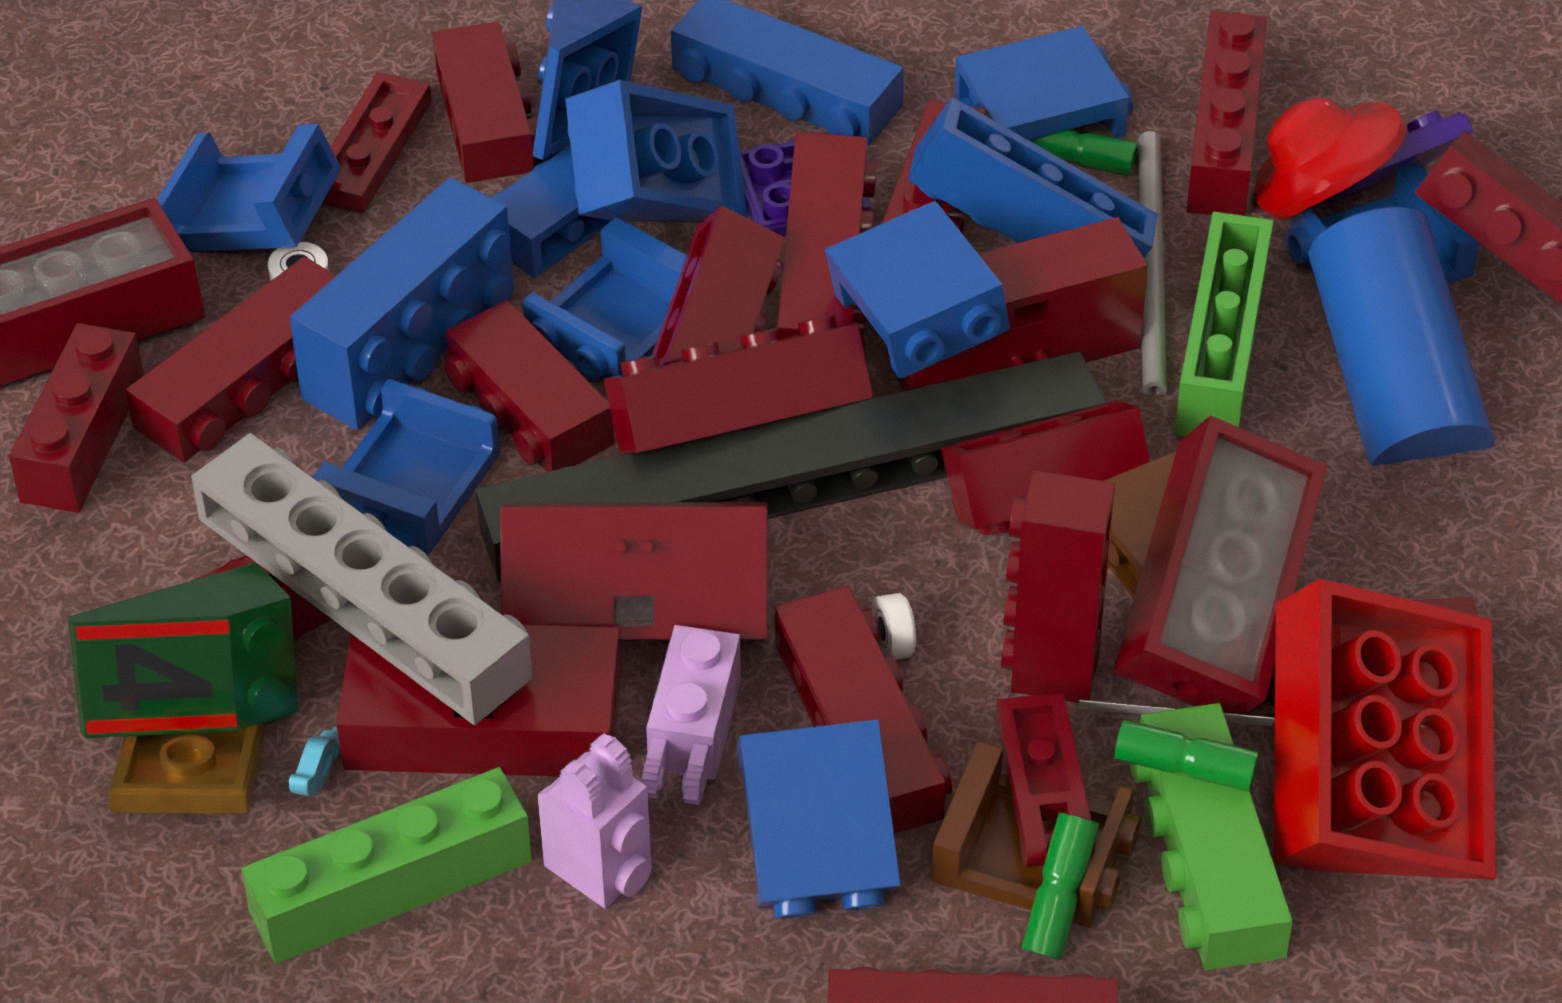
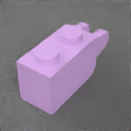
M674 625L646 727L648 753L644 764L642 783L647 786L649 798L658 799L660 791L664 787L666 773L683 775L682 793L684 803L700 805L707 779H716L741 683L740 634Z
M604 733L590 744L592 746L590 752H585L576 761L570 762L560 771L562 773L560 777L538 794L544 866L606 909L621 894L626 897L636 894L648 880L652 864L647 786L633 777L632 765L630 764L632 760L626 750L627 748L616 737Z

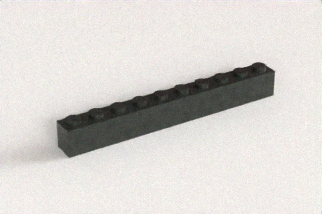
M1081 352L1045 358L1040 361L996 371H987L982 374L943 383L930 384L921 388L870 398L640 453H626L621 456L475 488L479 528L497 582L501 581L500 507L505 503L767 502V519L947 478L941 447L1106 404V401Z

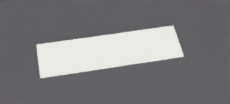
M1079 700V709L1131 714L1174 710L1171 708ZM1223 713L1226 722L1272 726L1275 718Z

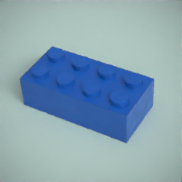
M449 177L294 312L289 318L301 399L358 431L374 416L379 418L382 414L381 388L388 379L407 385L413 380L423 381L434 369L437 358L447 350V330L505 300L509 301L513 294L514 281L507 206Z

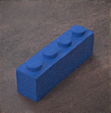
M698 0L671 30L672 69L678 71L685 79L691 82L704 81L727 90L734 98L740 101L752 100L776 109L786 119L792 121L804 120L827 129L831 135L842 133L845 136L867 137V145L869 146L903 106L904 67L729 0Z
M951 97L915 149L907 179L909 182L917 185L930 198L943 200L970 215L978 225L987 229H995L1018 243L1119 217L1143 258L1153 248L1158 218L1157 213Z
M571 145L546 162L540 163L533 171L492 197V199L507 206L512 263L533 278H536L601 232L602 228L611 222V220L579 215L574 190L575 177Z

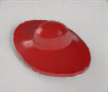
M1313 97L1296 103L1275 121L1266 138L1271 155L1263 163L1256 179L1255 199L1271 218L1283 220L1347 189L1372 174L1391 159L1403 144L1407 132L1406 120L1394 107L1382 102L1362 104L1350 109L1340 107L1332 100L1320 97Z

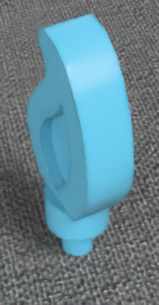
M334 727L332 730L323 731L320 736L313 735L309 738L303 750L297 771L289 779V789L292 793L308 797H314L320 793L334 760L341 752L337 727Z

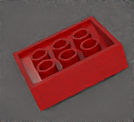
M1318 579L1276 603L1274 863L1320 872L1496 879L1492 619L1324 579Z

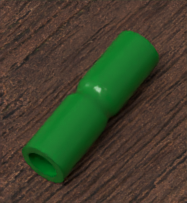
M1073 129L1029 140L1067 163H1076L1081 167L1129 177L1132 173L1131 166L1132 164L1135 165L1138 155L1137 142L1093 133L1080 134Z
M1124 719L1119 731L1114 759L1169 773L1183 772L1194 779L1250 792L1258 765L1259 751L1205 738L1191 739L1180 732Z
M1058 813L1043 867V882L1035 895L1021 949L1062 960L1078 903L1077 890L1081 886L1086 874L1099 827L1098 823L1069 814Z

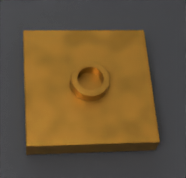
M265 723L256 724L239 731L125 736L108 793L111 813L248 814L263 749Z

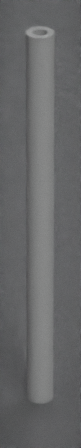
M1147 131L1138 138L1139 204L1157 213L1158 218L1153 248L1144 258L1148 265L1141 333L1143 394H1152V386H1156V394L1165 395L1167 393L1162 148L1160 135L1153 131Z

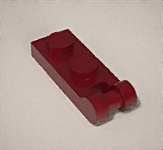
M1064 693L997 699L996 719L1020 834L1021 855L1025 868L1044 866L1054 830L1044 831L1042 821L1057 820L1059 812L1091 821ZM1094 842V845H1093V849H1092V853H1091V856H1090V860H1089V861H1091L1092 856H1093V853H1094V851H1095V842Z

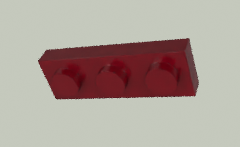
M381 72L375 74L330 146L341 167V171L322 203L361 213L366 211L432 101L429 83Z

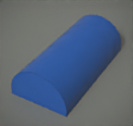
M1380 208L1350 216L1323 231L1312 243L1308 255L1362 443L1371 466L1492 448L1494 435L1427 217L1423 213L1410 208Z

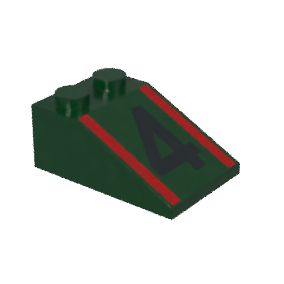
M256 562L68 616L80 733L85 738L239 731L256 724L299 712L291 598Z

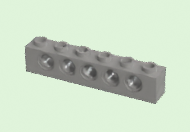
M249 433L191 475L198 516L201 522L474 726L533 679L530 636L525 627L516 618L507 614L501 615L487 605L469 584L462 580L454 581L436 568L422 550L415 546L407 547L388 533L375 516L370 513L362 514L341 499L335 488L324 480L316 481L298 468L284 450L278 447L272 449L252 433Z

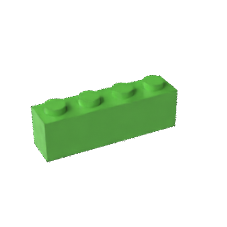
M1213 212L1181 375L1175 435H1188L1210 415L1240 428L1267 274L1273 220Z
M1220 703L1147 713L1140 716V723L1180 732L1191 739L1205 738L1234 745ZM1129 763L1134 782L1136 784L1146 783L1150 796L1145 798V815L1150 835L1153 838L1163 836L1167 851L1162 852L1161 858L1166 888L1169 893L1180 891L1184 907L1179 908V926L1186 949L1198 948L1204 971L1287 958L1293 921L1250 792L1194 779L1183 772L1169 773Z
M495 768L242 867L241 871L249 913L274 963H280L532 862L528 815L501 768Z

